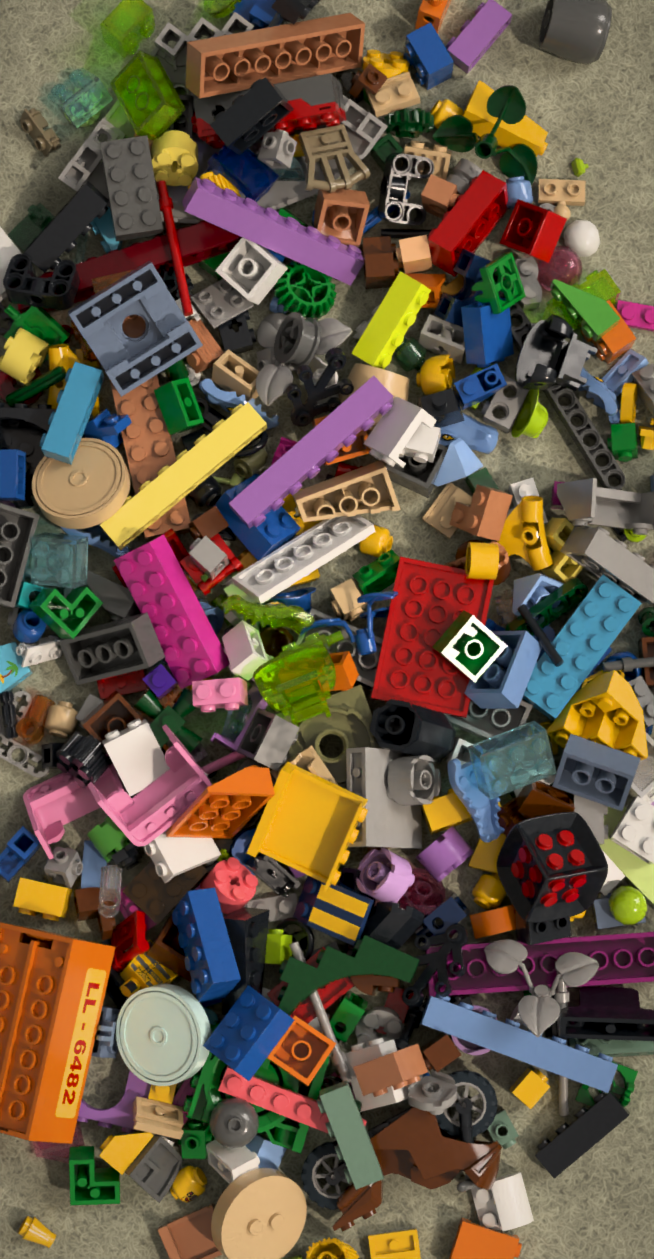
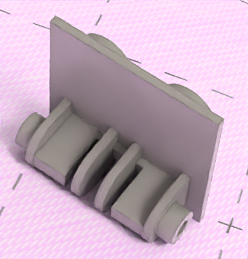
M224 278L190 297L197 306L195 308L200 316L203 314L213 328L254 306L251 301H248Z

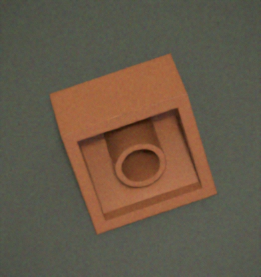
M342 188L336 189V192L333 193L319 190L315 204L314 228L327 237L329 235L336 237L345 245L359 247L370 207L366 192L344 190Z

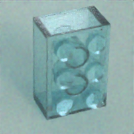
M535 721L468 746L478 788L490 800L557 774L547 730Z

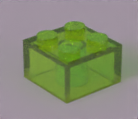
M122 0L100 24L103 40L123 58L128 54L133 55L139 48L138 43L144 37L146 39L149 38L155 30L153 10L143 0Z

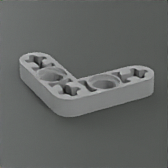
M25 691L14 693L13 704L15 705V710L18 706L17 697L27 696L26 701L28 702L27 706L22 705L18 711L23 713L21 718L16 714L17 724L15 727L18 730L33 706L32 696ZM1 714V742L8 747L9 742L13 743V745L8 749L6 757L3 756V753L6 751L0 748V758L36 778L47 776L50 769L35 773L36 768L28 764V768L23 767L28 762L30 754L34 755L31 760L36 763L42 761V756L13 740L14 738H5V727ZM19 748L23 749L25 758L21 762H15L12 759L13 751Z

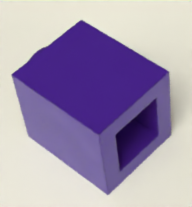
M162 664L143 678L145 684L159 700L178 685Z

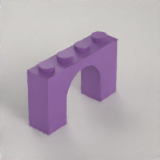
M130 1071L124 1095L117 1105L108 1109H97L88 1105L82 1098L77 1121L88 1123V1120L92 1119L98 1121L97 1125L112 1128V1125L122 1127L121 1131L136 1132V1129H133L135 1121H133V1102L136 1096L148 1099L151 1084L139 1079Z

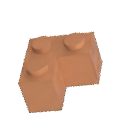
M477 484L475 493L472 496L471 505L456 502L450 525L478 537L499 541L513 495Z
M418 1044L353 1067L363 1096L373 1093L374 1097L388 1093L387 1087L393 1086L394 1090L418 1082L421 1080L419 1075L428 1072Z

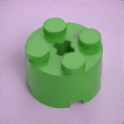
M109 816L105 818L101 825H96L87 834L90 841L107 863L113 860L111 857L113 854L131 843Z

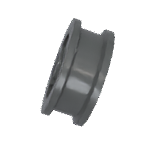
M297 312L289 314L280 325L275 338L274 355L276 360L283 364L290 362L297 369L300 366L308 365L314 358L320 343L321 327L318 320L314 318L305 319L302 314Z

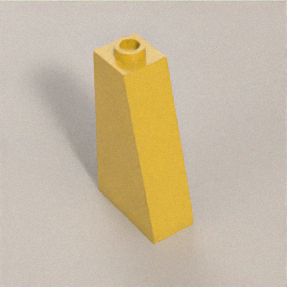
M479 80L462 116L469 119L473 124L472 133H477L481 137L484 134H490L498 117H493L487 112V101L494 90ZM526 115L516 124H507L502 120L494 134L497 138L498 146L502 148L508 146L513 149L517 144H525L534 151L536 157L537 155L542 156L548 143L544 142L548 132Z

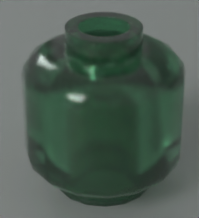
M404 337L402 344L393 353L392 359L406 372H410L413 369L418 371L426 361L424 357L427 350L415 338Z

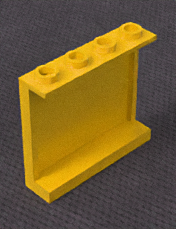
M287 762L279 773L274 785L275 795L267 802L247 854L256 857L259 852L325 883L323 890L327 891L331 884H337L342 872L338 871L340 864L345 865L350 855V851L347 848L349 843L354 844L359 834V830L356 827L358 822L363 823L368 813V809L365 808L368 799Z

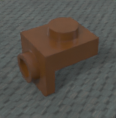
M369 63L362 73L358 71L350 82L354 85L349 93L357 98L363 88L375 95L387 80V76Z

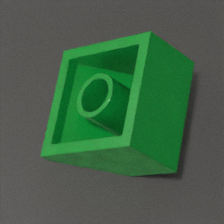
M463 610L434 644L433 648L476 683L507 645L472 614Z

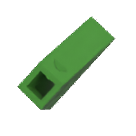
M554 279L550 286L552 296L556 301L563 302L567 307L566 312L571 319L578 320L582 325L581 330L589 339L592 337L596 342L618 325L620 317L604 299Z

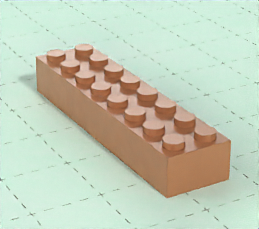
M345 13L296 22L295 24L290 23L187 42L185 87L200 99L250 89L255 81L265 77L271 83L277 84L362 67L365 23L352 13Z

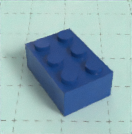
M253 475L225 491L215 505L229 524L228 527L259 561L288 543L301 528L282 506L276 511L270 510L265 515L267 518L258 527L252 526L250 529L230 508L229 502L257 479Z
M248 985L203 1046L246 1080L250 1081L295 1020Z

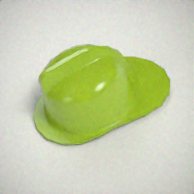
M529 390L512 427V437L517 438L522 434L537 438L546 426L548 412L538 402L539 390Z

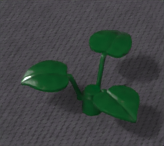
M502 86L490 95L487 101V112L493 117H498L490 134H484L478 139L477 133H472L473 124L471 121L461 115L448 117L433 134L432 138L436 142L456 152H468L475 147L476 155L482 159H487L492 155L496 156L498 153L504 152L500 157L499 166L507 177L523 176L524 180L530 181L531 185L535 180L538 162L534 151L529 146L517 144L513 149L508 146L496 149L498 141L494 134L501 121L503 120L507 124H516L523 119L526 113V102L516 86Z

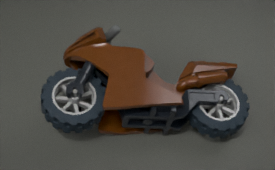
M463 1070L448 1074L455 1080L457 1087L466 1085L464 1097L457 1093L458 1100L450 1106L456 1107L457 1110L453 1118L447 1109H444V1112L440 1115H432L429 1111H423L411 1106L367 1131L383 1176L391 1173L399 1174L411 1179V1182L429 1189H436L450 1183L460 1171H464L466 1174L460 1176L459 1183L457 1184L459 1192L472 1189L474 1184L477 1187L491 1190L496 1180L500 1164L501 1144H499L498 1140L485 1142L474 1140V1137L486 1131L492 1124L496 1116L498 1101L496 1092L490 1082L477 1072ZM469 1086L476 1089L479 1094L474 1097L468 1095ZM482 1097L483 1109L474 1106V1101ZM472 1110L481 1113L472 1121ZM337 1141L325 1142L314 1148L307 1156L302 1166L301 1181L303 1182V1189L307 1192L311 1201H314L322 1208L326 1207L330 1210L340 1209L343 1215L332 1227L334 1231L341 1228L343 1232L355 1225V1219L362 1216L365 1220L377 1213L375 1208L379 1207L383 1200V1179L357 1190L354 1184L350 1183L341 1192L339 1182L348 1183L344 1174V1169L347 1166L345 1161L339 1164V1158L334 1147L338 1145ZM329 1157H336L333 1169L328 1165L325 1159ZM320 1163L329 1173L317 1174ZM317 1178H326L327 1183L323 1189L319 1185ZM330 1185H335L337 1194L326 1192Z

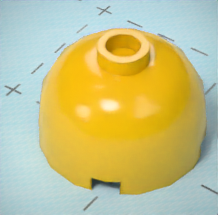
M449 354L430 357L423 363L421 371L417 373V386L421 387L425 396L450 389L452 386V378L455 379V366L453 359L449 358Z

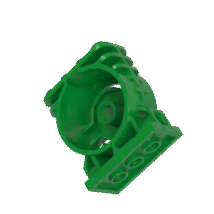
M215 1020L214 1024H210L211 1034L220 1024V1021ZM209 1052L203 1067L192 1076L190 1085L193 1088L191 1096L186 1095L183 1105L186 1118H193L203 1123H209L211 1111L222 1101L218 1089L221 1073L226 1066L223 1061L211 1052ZM329 1055L309 1086H306L305 1092L302 1095L314 1100L318 1099L329 1063ZM265 1059L254 1076L279 1085V1078L275 1069L270 1064V1061ZM279 1068L283 1077V1087L298 1093L299 1081ZM224 1093L226 1098L234 1097ZM251 1104L257 1113L265 1110L262 1107ZM272 1111L258 1116L259 1127L257 1133L265 1131L272 1144L298 1153L302 1152L309 1126L295 1121L296 1124L285 1122L284 1119L286 1117ZM275 1127V1131L272 1137L269 1130Z

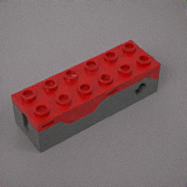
M331 73L274 84L294 110L268 132L284 130L289 135H292L295 130L311 131L316 130L317 126L340 125V122L346 121L342 86ZM251 89L193 100L195 112H193L191 122L193 123L192 132L197 134L204 142L213 146V148L226 147L210 124L214 122L213 119L218 113L226 111L232 106L234 99L240 95H245Z

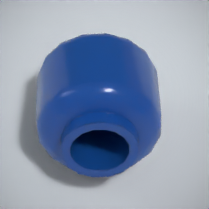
M31 609L20 612L13 624L15 638L25 644H33L39 641L46 629V623Z

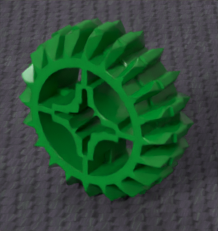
M292 261L288 266L285 265L288 269L273 287L276 290L274 297L279 298L277 305L284 306L283 312H297L302 314L304 318L318 320L325 316L334 305V299L337 294L334 291L336 284L331 283L332 277L326 276L299 262L295 263ZM295 279V284L290 285V280ZM315 297H320V301L314 302Z

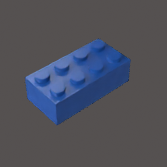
M214 887L187 891L173 910L172 919L179 931V945L185 953V967L191 975L192 992L196 994L198 1002L226 998L241 978L216 889Z

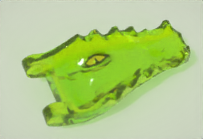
M231 595L222 604L225 614H228L229 610H235L238 615H243L244 621L250 619L252 626L260 622L262 628L266 625H270L271 629L287 627L300 635L304 627H310L314 623V617L305 612L303 608L287 606L278 601L270 602L266 605L246 601L239 595Z

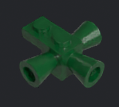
M186 688L183 689L172 708L168 705L164 709L151 689L134 705L135 708L154 719L149 726L160 748L169 740V737L162 728L165 724L189 753L203 740L202 737L183 726L186 722L183 718L197 708L193 706V694Z

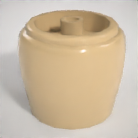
M355 363L347 379L351 380L354 390L349 395H342L341 393L339 395L342 404L374 375L393 395V399L397 396L408 401L410 379L381 368ZM381 414L374 419L375 423L367 430V433L370 434L381 419Z

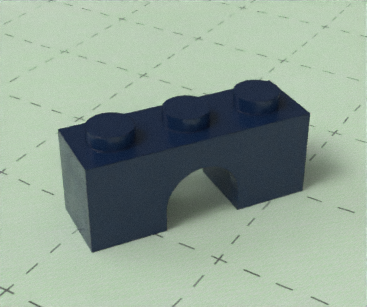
M462 249L453 270L463 276V287L454 295L443 292L434 314L445 321L463 327L461 307L478 302L474 297L483 293V291H473L471 287L478 281L483 280L479 269L492 261Z

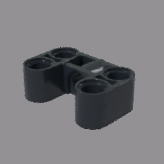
M404 153L389 154L385 161L377 208L378 215L382 220L413 226L423 224L426 220V210L421 205L407 203L408 199L405 198L408 180H411V177L426 179L433 174L434 163L431 159ZM400 157L402 159V167L397 170L395 162ZM422 161L424 163V171L419 173L417 166ZM390 205H393L395 212L389 217L387 210ZM412 209L416 210V218L414 220H411L409 217Z
M17 254L9 262L3 279V285L8 300L13 304L67 310L74 303L80 279L75 263L70 260L60 261L56 265L52 277H48V279L35 277L30 257L26 254Z

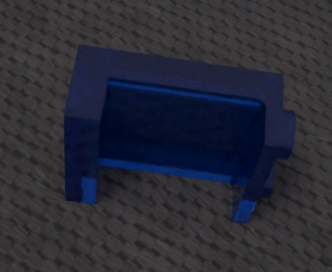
M226 145L219 150L218 154L215 152L207 161L209 167L205 171L207 173L217 170L246 196L245 199L250 198L256 202L269 192L280 177L269 166L260 161L251 150L247 149L239 156Z

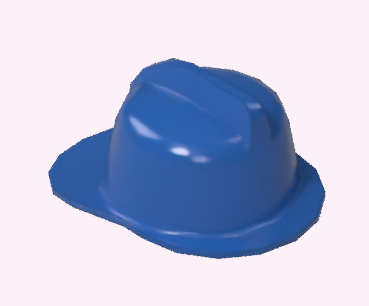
M305 587L290 592L278 593L270 600L282 603L276 605V607L284 617L290 619L299 618L310 613L312 609L311 593L315 592L316 588Z

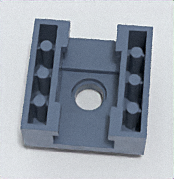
M150 260L68 311L71 319L89 344L121 397L203 346ZM139 315L144 319L146 327L141 336L132 338L123 332L122 324L126 317Z

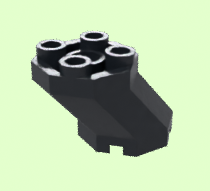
M393 699L387 701L383 707L374 710L370 725V732L375 736L381 748L408 756L427 755L433 758L435 762L443 759L452 751L456 735L453 724L445 714L416 706L409 702Z
M377 902L373 915L366 921L360 939L363 940L364 935L399 950L421 926L424 913L410 906H406V910L399 908L400 904L394 902ZM347 943L345 953L355 958L357 954L353 952L355 946Z

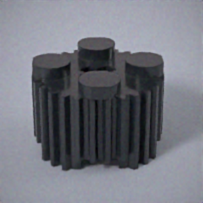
M75 731L57 751L56 755L59 760L56 765L62 772H68L75 777V781L79 786L86 788L90 782L94 784L112 764L109 756H105V753L102 752L104 746L97 738L95 739L91 735H88L86 738L80 735V732Z

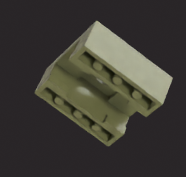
M362 685L275 714L300 727L298 738L291 745L287 753V760L312 745L335 781L344 789H347L346 749L360 747L381 748L375 736L370 732L372 714ZM326 735H337L343 741V751L336 758H327L320 751V741Z

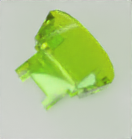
M314 644L289 651L267 661L254 671L253 678L266 703L274 711H282L284 716H290L292 724L298 726L299 722L325 713L327 718L331 716L326 700L331 698L329 691L335 687L336 672L334 663L325 646Z

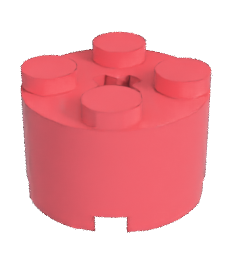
M230 857L228 860L218 862L201 881L200 889L215 887L222 914H229L242 909L251 900L256 892L258 879L238 859Z

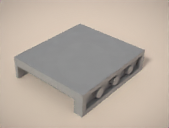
M360 747L346 749L347 790L368 799L365 806L368 809V813L363 823L358 822L356 829L359 830V834L354 844L349 843L348 847L422 849L421 805H399L393 799H389L386 793L388 787V763L396 758L407 757L408 755L381 748Z

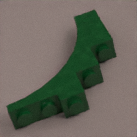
M364 935L363 940L358 938L353 949V952L357 953L355 958L327 946L326 950H320L316 959V963L319 966L315 968L290 956L289 960L284 959L278 972L282 974L280 979L289 983L287 987L283 986L277 999L281 1001L279 1008L290 1016L301 1002L316 990L336 980L351 976L373 974L394 977L411 983L420 960Z

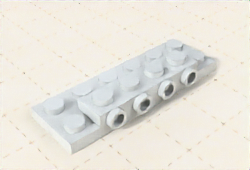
M359 514L350 517L339 516L333 519H325L233 576V583L259 604H262L284 589L289 588L298 580L308 576L317 568L327 564L336 556L346 552L355 544L365 540L376 532L374 524Z

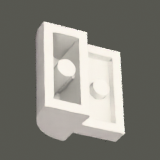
M521 1172L497 1177L491 1190L477 1187L475 1184L471 1189L481 1226L496 1231H506L534 1221Z

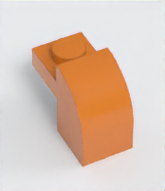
M513 905L469 915L475 939L515 930L516 910Z

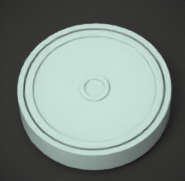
M157 984L141 989L126 1000L119 1012L116 1023V1041L120 1055L130 1071L146 1083L156 1086H170L187 1080L203 1067L210 1052L203 1046L211 1036L210 1023L205 1010L191 993L179 986Z

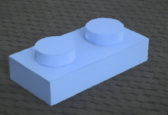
M629 349L602 379L606 383L607 388L618 397L622 392L624 383H631L633 381L632 373L646 367L649 362L646 357Z

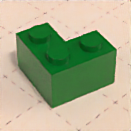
M74 587L66 598L55 588H43L28 607L61 639H74L103 602L88 587Z
M94 1146L70 1147V1206L120 1204V1173L114 1168H95Z

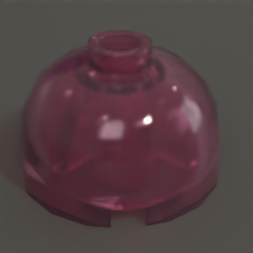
M556 246L549 263L539 259L537 262V280L548 291L552 290L550 286L554 279L576 287L580 281L582 262L578 254L571 248Z
M414 868L412 869V874L415 876V881L399 899L398 904H400V908L405 910L406 906L413 907L424 913V917H427L444 902L446 898L445 888L442 881L438 883L426 869Z

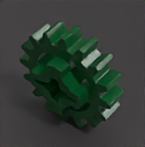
M404 108L395 111V114L388 113V116H384L383 123L388 126L385 130L387 134L393 133V136L398 138L409 137L413 139L423 135V132L429 133L430 130L434 129V115H431V112L425 113V110L419 108Z

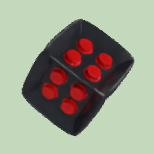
M575 812L542 815L517 823L506 837L496 864L499 879L519 916L528 923L547 922L575 916L584 912L594 903L608 874L607 860L597 839L583 817Z

